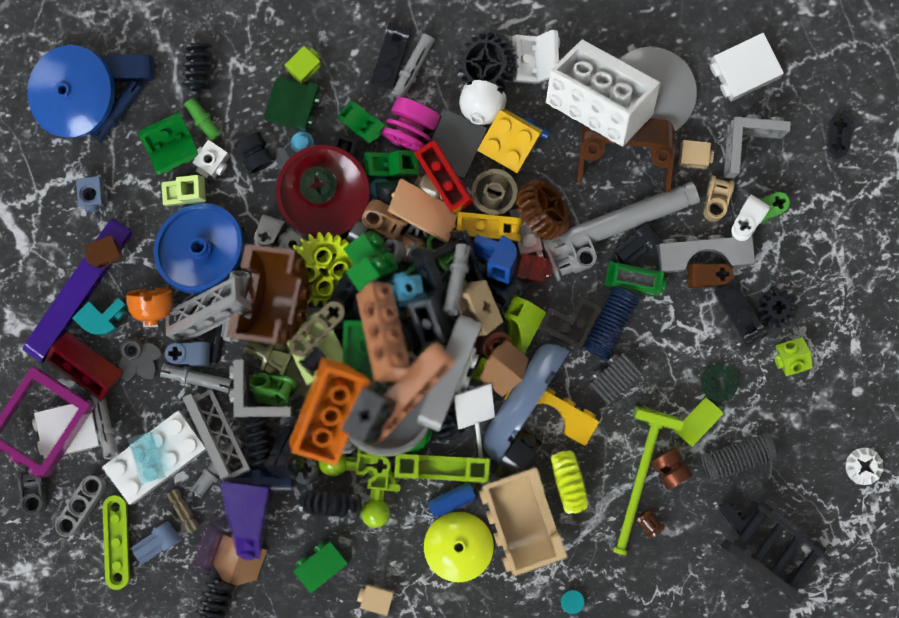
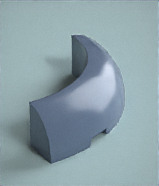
M553 344L542 345L537 349L526 367L523 381L510 391L495 417L488 425L483 434L482 443L486 453L496 462L500 461L570 352L567 349Z

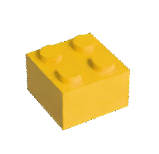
M505 108L504 110L500 109L481 142L478 151L518 173L543 130Z

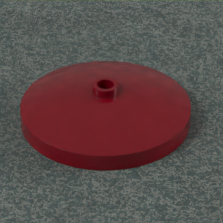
M314 145L298 151L284 164L277 179L276 199L285 220L300 233L307 236L311 234L317 238V234L320 232L325 238L327 232H330L332 237H334L336 234L341 235L349 231L362 218L369 201V182L362 165L349 152L332 145ZM325 186L328 193L326 195L320 194L319 188Z

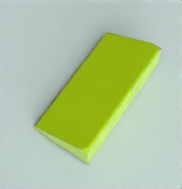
M705 397L683 420L682 430H674V432L690 447H693L724 412Z

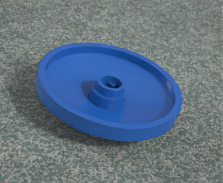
M76 45L60 46L46 53L33 68L28 83V103L35 120L49 133L65 138L84 137L97 130L109 116L115 98L114 79L107 63L94 51Z
M209 203L192 204L176 211L164 222L155 239L154 261L160 275L174 288L186 293H204L229 280L230 272L238 269L243 258L245 241L239 223L227 210Z

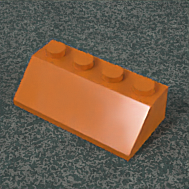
M322 357L289 440L292 453L337 466L349 436L341 428L362 387L368 388L371 379L344 363Z

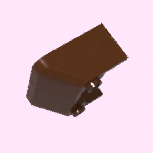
M650 118L625 145L651 148V161L657 167L665 168L662 189L665 192H670L674 165V126L665 119ZM584 124L581 126L576 171L577 183H582L584 160L594 161L601 158L604 153L605 143L617 144L600 133L591 130Z

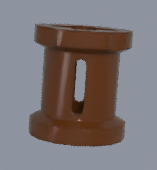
M651 508L634 520L636 523H640L647 532L648 539L653 538L666 527L664 524L659 523L652 514L653 510Z

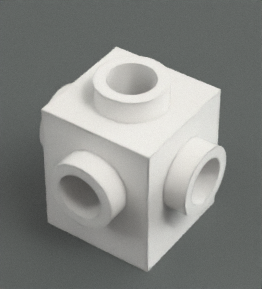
M208 140L203 148L199 147L197 149L198 156L194 158L193 164L197 167L195 170L197 173L205 178L210 175L215 179L217 175L221 176L227 168L226 161L230 155Z

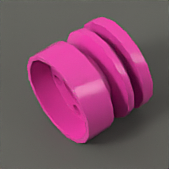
M397 97L391 113L399 119H387L386 124L390 128L383 127L381 135L400 148L408 151H417L425 146L422 142L430 143L431 138L423 131H435L441 116L418 102Z

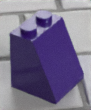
M222 482L223 507L236 555L245 560L260 559L270 510L269 488Z

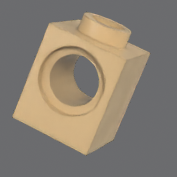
M683 140L680 144L678 166L706 169L709 163H713L714 150L710 149L711 143Z
M367 584L365 589H360L357 601L361 602V609L387 616L394 591Z

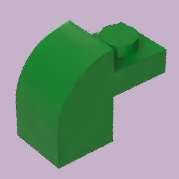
M351 100L336 117L344 126L368 145L381 135V131L385 126L381 121L369 115L360 105Z
M396 150L390 153H364L365 173L368 177L398 179L418 175L419 163L414 153L416 151Z

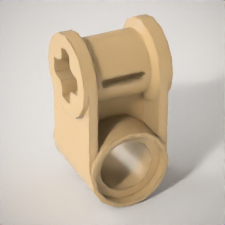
M711 176L703 211L704 217L708 221L717 222L724 217L733 193L735 181L727 182L716 179V176ZM710 206H718L721 210V214H712L710 211Z

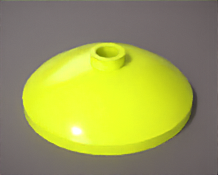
M451 512L439 517L428 529L424 540V554L428 565L438 576L452 582H465L478 577L490 564L494 551L493 538L489 528L481 519L467 512ZM461 543L463 550L461 552L455 551V544Z

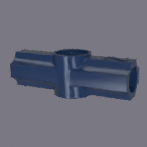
M251 469L248 473L229 482L269 488V491L289 492L293 488V479L275 478L267 469Z

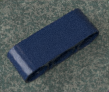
M99 55L110 68L114 82H130L131 80L134 82H148L154 80V56Z

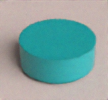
M568 590L561 597V606L569 614L579 613L584 607V598L580 592Z

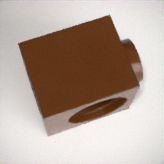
M112 235L85 245L87 252L84 253L89 266L93 265L96 269L124 259L118 242Z

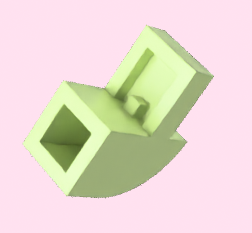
M200 175L176 177V181L162 182L163 205H192L206 202L205 178Z

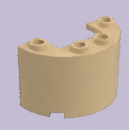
M537 468L482 486L483 490L479 491L483 505L488 503L490 510L486 511L490 525L495 523L497 533H494L497 546H503L506 557L502 558L506 572L511 571L514 577L567 558L551 515Z

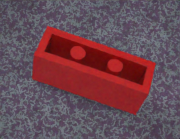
M433 140L414 152L451 213L457 214L475 202L438 142Z

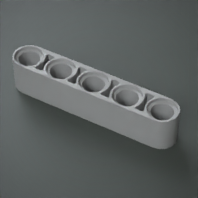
M460 314L446 348V351L455 362L429 391L417 423L440 431L481 328V322Z

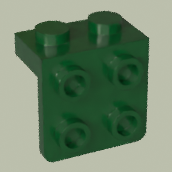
M281 77L276 78L264 119L273 124L307 133L308 128H312L316 114H313L315 106H319L322 98L319 85L309 82V85H304Z

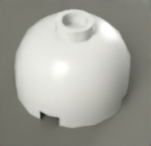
M474 80L471 85L466 83L459 100L461 112L465 118L474 124H491L499 110H504L507 102L506 94L504 92L501 94L497 91L498 86L487 81Z

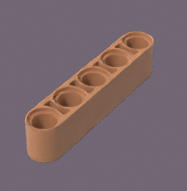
M434 343L428 347L413 363L410 370L384 395L394 401L395 405L392 416L385 422L382 428V435L375 444L383 441L453 366L455 360L439 343Z

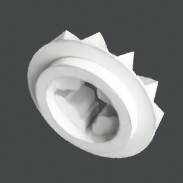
M870 448L856 449L846 460L848 476L852 481L860 485L874 483L880 479L884 471L883 460L878 455V452ZM859 461H870L869 468L872 473L865 470L860 472L862 466Z

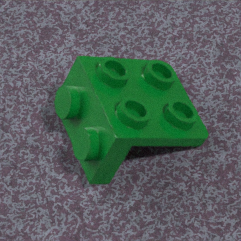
M179 112L137 132L158 175L170 172L174 167L188 163L198 156L191 133Z

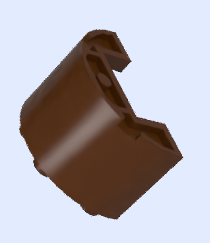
M245 244L241 268L252 272L246 298L251 301V310L244 313L243 316L231 314L226 337L279 345L285 344L296 335L301 324L305 323L307 319L306 309L308 300L312 295V289L309 286L306 261L296 250Z

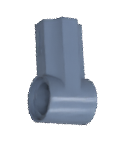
M169 520L151 532L152 534L131 547L133 554L141 564L181 541Z

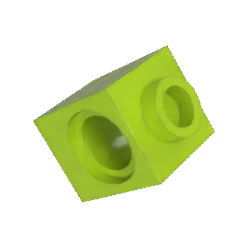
M303 46L285 64V68L297 81L305 84L322 67L319 61L321 57L313 48L308 50Z

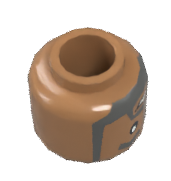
M406 233L399 239L405 247V254L400 262L411 267L414 265L410 252L417 248H427L424 240Z

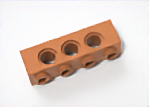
M370 282L356 297L375 381L396 382L410 370L392 287L388 283Z

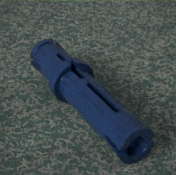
M130 81L113 104L105 122L97 130L89 134L95 139L99 132H101L96 139L99 143H102L113 127H117V121L143 90L142 87L137 85L134 91L131 92L136 86L134 81Z

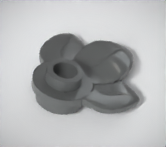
M137 339L126 340L121 346L122 359L118 364V369L123 372L121 377L126 382L130 381L135 374L145 379H153L156 371L153 361L162 356L159 348L152 343L142 344ZM132 346L137 348V352L134 355L129 353V349Z

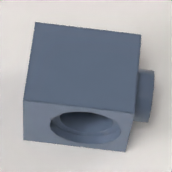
M88 177L76 179L78 206L85 209V212H98L99 208L106 207L104 180L102 178ZM95 190L96 197L91 201H87V192Z

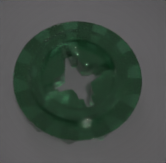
M311 167L300 178V191L304 198L312 203H325L336 192V178L325 167ZM315 175L320 182H328V184L321 187L322 195L319 194L316 188H308L315 183Z
M713 365L705 370L702 375V391L711 400L726 401L737 391V375L726 365ZM725 375L723 384L727 389L719 387L713 391L716 383L711 377L719 379Z

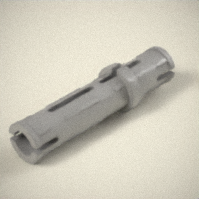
M422 33L404 70H401L399 73L400 78L390 93L395 98H405L411 84L417 80L416 75L435 42L434 38Z
M466 244L456 245L454 260L450 264L451 276L443 312H448L449 315H458L465 274L469 270L467 264L471 247H466Z
M163 363L161 369L163 371L160 373V377L180 381V384L190 383L229 393L232 379L190 370V367L187 366L182 368Z
M91 394L92 403L96 405L94 413L98 427L97 438L101 441L103 457L105 459H113L119 454L114 439L116 432L112 429L106 398L100 401Z
M235 436L240 448H242L245 443ZM231 440L222 449V451L229 453L232 445ZM213 462L207 469L204 468L201 471L203 474L189 489L199 498H202L213 482L216 483L219 480L217 478L219 475Z

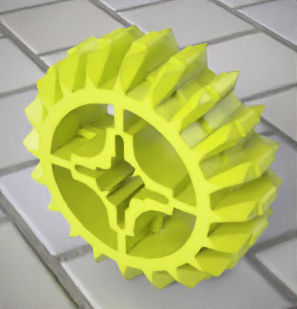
M571 450L557 452V454L552 455L551 464L563 508L568 514L579 513L587 509L588 502L576 457Z

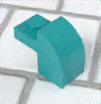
M118 298L103 313L94 303L88 302L73 319L85 331L98 336H107L119 330L113 322L115 320L117 322L120 321L127 314L126 309L128 307L122 299Z

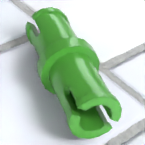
M196 97L189 99L183 105L194 118V124L202 129L209 141L213 142L222 135L210 119L212 117L210 113L204 111Z

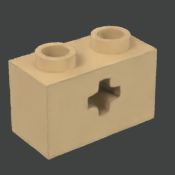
M486 280L472 281L463 286L459 313L481 322L482 325L477 336H485L503 322Z

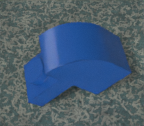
M476 235L473 241V250L477 258L488 261L487 277L509 284L516 268L517 250L514 243L503 235L499 242L488 237Z

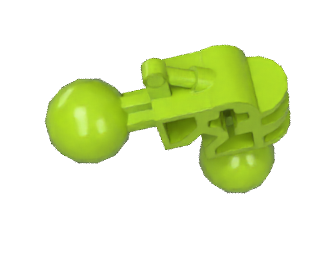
M358 448L357 457H347L346 454H341L337 466L318 460L321 472L329 477H338L345 471H356V476H364L368 473L372 477L368 480L367 489L371 490L370 500L366 501L362 506L361 519L364 524L371 528H380L389 521L390 508L384 502V492H399L401 487L393 477L390 462L386 457L373 455ZM378 460H382L383 465H386L387 468L383 469L381 473H377L376 468L366 467L365 464L374 465L378 463Z

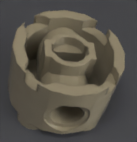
M493 168L479 174L472 184L471 196L475 201L472 203L474 208L480 214L505 216L512 210L517 199L518 189L514 179L509 173L501 169Z

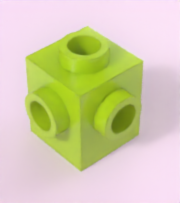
M803 337L776 345L777 355L774 356L777 368H782L786 376L813 368L811 351Z

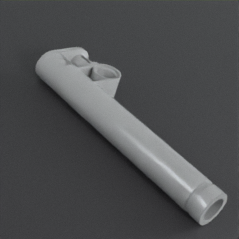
M690 181L683 184V186L672 188L670 192L664 191L568 228L563 235L556 239L544 240L542 238L541 243L556 281H561V277L572 272L576 274L593 267L597 260L593 243L682 210L689 205L692 206L700 203L694 183ZM582 253H588L591 256L592 262L590 264L581 263L579 257Z

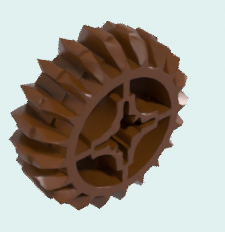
M535 179L526 183L518 190L516 204L519 208L517 210L521 213V218L524 219L526 225L531 228V232H536V235L544 240H553L568 230V226L571 225L569 221L571 217L567 213L569 209L565 206V201L562 200L561 194L559 195L555 188H551L549 183Z

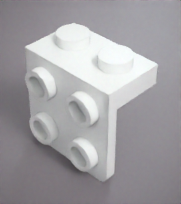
M550 30L537 37L526 35L512 36V46L516 48L512 54H516L519 57L514 61L519 67L513 68V72L517 75L513 77V82L538 84L548 80L550 70L560 61V38L558 37V31Z

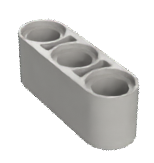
M87 476L82 480L55 523V529L59 535L66 537L79 532L105 492L106 482L101 476ZM93 479L99 484L96 492H92L89 489V482ZM79 499H82L86 504L83 512H79L76 508V503ZM66 519L73 523V528L70 532L65 531L63 528V523Z

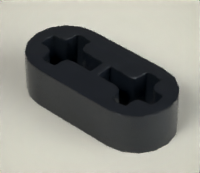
M843 114L834 116L828 124L826 152L833 159L842 158L849 150L851 121ZM839 120H841V124L845 125L841 129L840 135L838 134V127L834 126ZM837 139H839V147H843V150L839 151L838 154L835 149H832V146L837 143Z

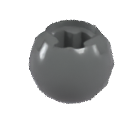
M309 457L305 458L304 463H307L308 467H312V472H308L306 477L303 472L299 471L296 481L300 484H311L320 475L321 470L318 461Z

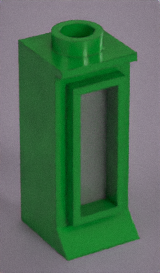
M609 261L607 264L608 270L603 286L611 288L618 286L627 291L657 297L661 291H665L667 278H663V271L660 272Z

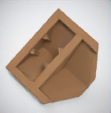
M505 340L502 345L494 349L486 361L483 374L480 375L479 379L485 384L491 383L492 389L503 397L523 381L529 358L509 341Z
M223 534L213 566L222 580L237 586L257 580L268 550L262 548L260 559L245 560L236 555L232 537Z

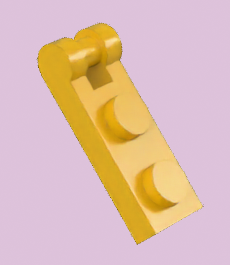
M458 212L457 230H467L468 235L472 238L480 235L493 240H500L503 235L512 242H521L519 231L520 226L523 224V219ZM504 224L511 225L510 233H503Z

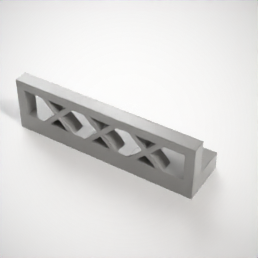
M233 277L172 308L171 313L166 317V336L179 343H185L228 322L231 314L242 315L250 311L251 301L240 296L239 279ZM231 288L232 294L223 298L228 289ZM216 296L212 304L206 307L210 299ZM196 305H198V307H197V309L195 310L194 314H192V315L189 316V314H190V312L192 311L193 307L196 306ZM181 313L177 322L174 323V316Z
M210 389L197 397H194L192 394L183 397L220 479L224 482H230L251 471L214 391ZM211 397L213 402L211 411H203L199 402ZM213 417L221 419L223 423L220 432L213 431L210 428ZM222 437L230 439L232 442L229 453L222 451L219 447ZM232 457L240 459L243 468L234 473L229 468Z

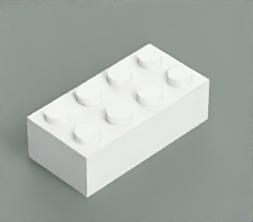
M177 411L102 468L129 505H132L207 451L199 433L182 411Z

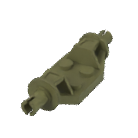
M247 341L246 344L255 349L252 350L244 347L243 353L262 360V371L266 370L268 374L292 378L297 384L294 393L305 398L307 397L311 385L308 386L287 344L271 343L267 348L254 341Z

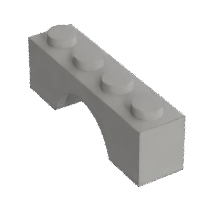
M711 235L709 240H700L699 237H688L686 242H677L676 239H665L663 244L657 246L659 271L664 273L683 272L689 259L699 252L715 253L731 268L755 264L752 236L746 241L736 240L733 235L732 238H723V235Z

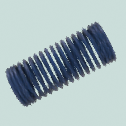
M614 286L611 296H608L609 299L606 300L605 307H602L603 310L600 311V318H597L596 325H593L594 329H591L592 332L589 333L588 340H585L582 346L588 352L604 360H609L610 353H613L612 350L605 346L615 349L610 344L616 345L615 342H618L616 338H620L616 333L622 334L619 330L624 331L622 327H626V325L623 323H628L625 319L630 320L628 316H632L631 313L634 312L632 309H636L633 305H638L640 301L639 297L618 286ZM599 329L604 330L605 332L609 333L610 335H608V334H606V333L600 331ZM596 332L601 333L602 335L606 336L607 338H605V337H603V336L597 334Z

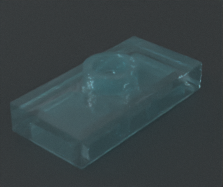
M152 432L128 439L141 484L166 477Z

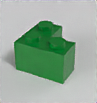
M374 230L363 233L344 248V251L354 264L346 273L358 291H361L370 282H383L399 270L396 265V259L386 250L382 238Z

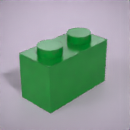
M323 541L314 548L316 553L312 557L308 558L305 555L295 563L298 568L293 572L310 593L349 563L332 541L328 544Z

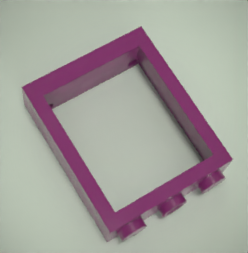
M31 367L0 414V435L35 381L77 407L78 410L42 465L2 438H0V453L5 451L10 455L9 459L18 465L23 463L29 467L28 472L37 478L41 476L50 477L96 405L41 369Z

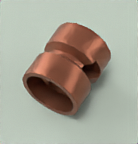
M496 327L485 336H477L473 346L485 357L489 358L494 349L503 344V341L507 340L511 343V339Z
M677 446L650 461L656 472L662 474L660 479L667 490L693 476L688 465L681 462L683 457Z

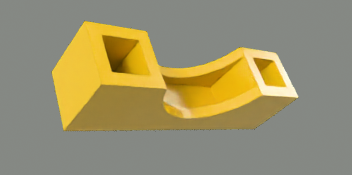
M547 387L537 404H546L555 408L563 418L564 435L582 446H586L599 421L595 420L597 415L587 409H584L583 412L576 409L575 402L566 397L563 400L554 396L556 392ZM509 391V392L507 393V395L505 396L504 401H505V399L507 398V396L509 395L510 391Z

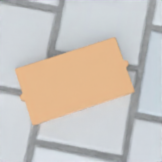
M400 179L395 192L391 194L393 198L388 212L445 243L449 242L450 232L456 228L455 222L458 213H451L443 201L433 199L427 192Z

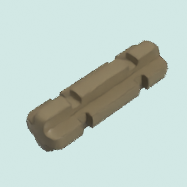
M179 489L170 491L167 497L170 502L174 503L173 507L181 521L185 522L186 530L193 532L198 529L199 524L196 518L193 519V513L185 499L182 500V494Z

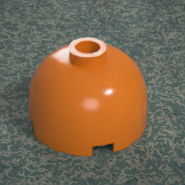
M155 288L156 291L139 289L128 292L126 303L130 314L138 321H145L147 326L159 324V320L166 318L173 308L172 289Z

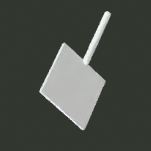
M491 383L454 395L458 429L475 424L478 455L481 459H483V449L479 423L495 417Z

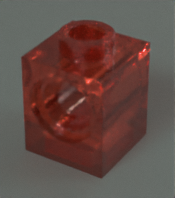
M522 253L516 278L544 283L545 279H550L553 266L549 265L550 259Z

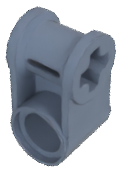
M173 343L165 349V358L176 366L208 367L210 366V343ZM175 349L182 353V356H178L177 360L171 356V353H175Z

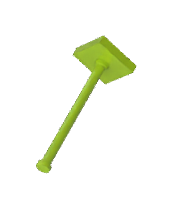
M636 405L633 409V416L636 419L649 422L650 430L618 544L613 549V552L621 555H627L628 552L626 546L659 429L665 426L681 431L684 423L680 417Z

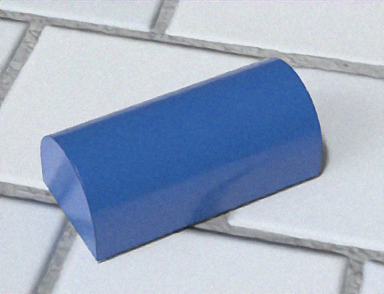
M466 482L427 501L433 517L437 519L475 501L477 498L470 483Z

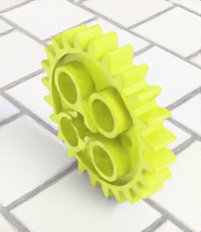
M318 232L317 238L314 239L309 234V241L306 242L301 238L302 246L293 245V248L305 259L306 267L311 268L308 277L309 283L312 282L309 285L312 289V295L308 303L312 299L314 306H317L319 301L325 306L344 271L349 270L354 264L344 251V248L349 244L346 239L341 241L338 234L332 238L330 232H327L324 238ZM326 250L324 256L317 257L319 251ZM337 264H342L340 270L333 271ZM327 281L325 287L318 288L321 282Z

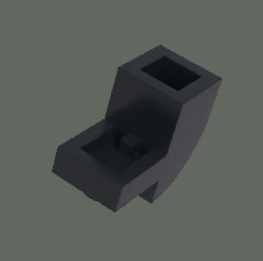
M523 429L492 473L501 479L521 473L533 458L542 442Z

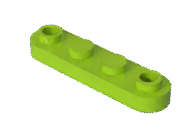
M114 495L108 497L103 503L104 563L106 584L111 589L119 590L126 587L130 581L128 505L123 497ZM114 503L120 505V509L117 512L112 509ZM116 573L122 575L120 582L115 580Z

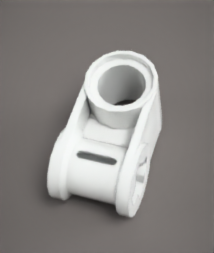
M751 194L731 229L733 237L739 241L748 240L757 226L761 224L771 206ZM745 225L747 228L744 231H741L740 227Z

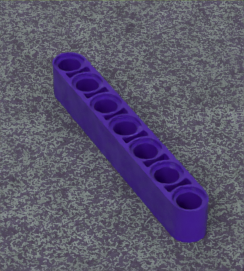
M112 218L96 241L112 235L116 238L122 251L131 238L133 231ZM84 257L27 339L22 350L39 362L44 363L51 346L66 333L74 321L73 317L84 307L112 264L96 269L93 265L89 266Z

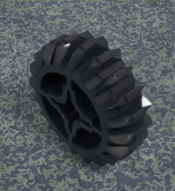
M489 32L487 36L484 33H479V39L471 37L472 44L464 43L467 50L460 51L464 57L458 60V63L463 64V67L458 69L459 73H464L461 77L462 81L467 82V85H471L472 81L480 80L475 72L476 66L479 69V76H481L482 81L493 83L498 86L500 91H504V83L507 85L512 84L509 79L510 76H517L513 72V68L519 67L518 64L514 63L519 57L516 54H512L516 48L510 45V40L503 39V36L500 34L495 36L492 32ZM496 47L501 53L502 61H499L497 58ZM489 62L495 63V64H490V65H486V66H485V65H482V63H485V64H487V63H489ZM498 70H500V72L498 73V75L495 77V73H496Z
M305 489L301 491V497H299V510L302 513L356 519L360 517L363 503L362 497L357 494Z

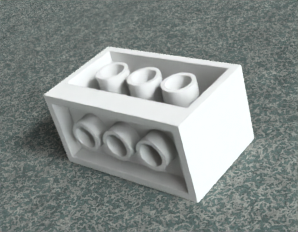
M582 39L550 70L546 103L623 147L653 116L660 82Z

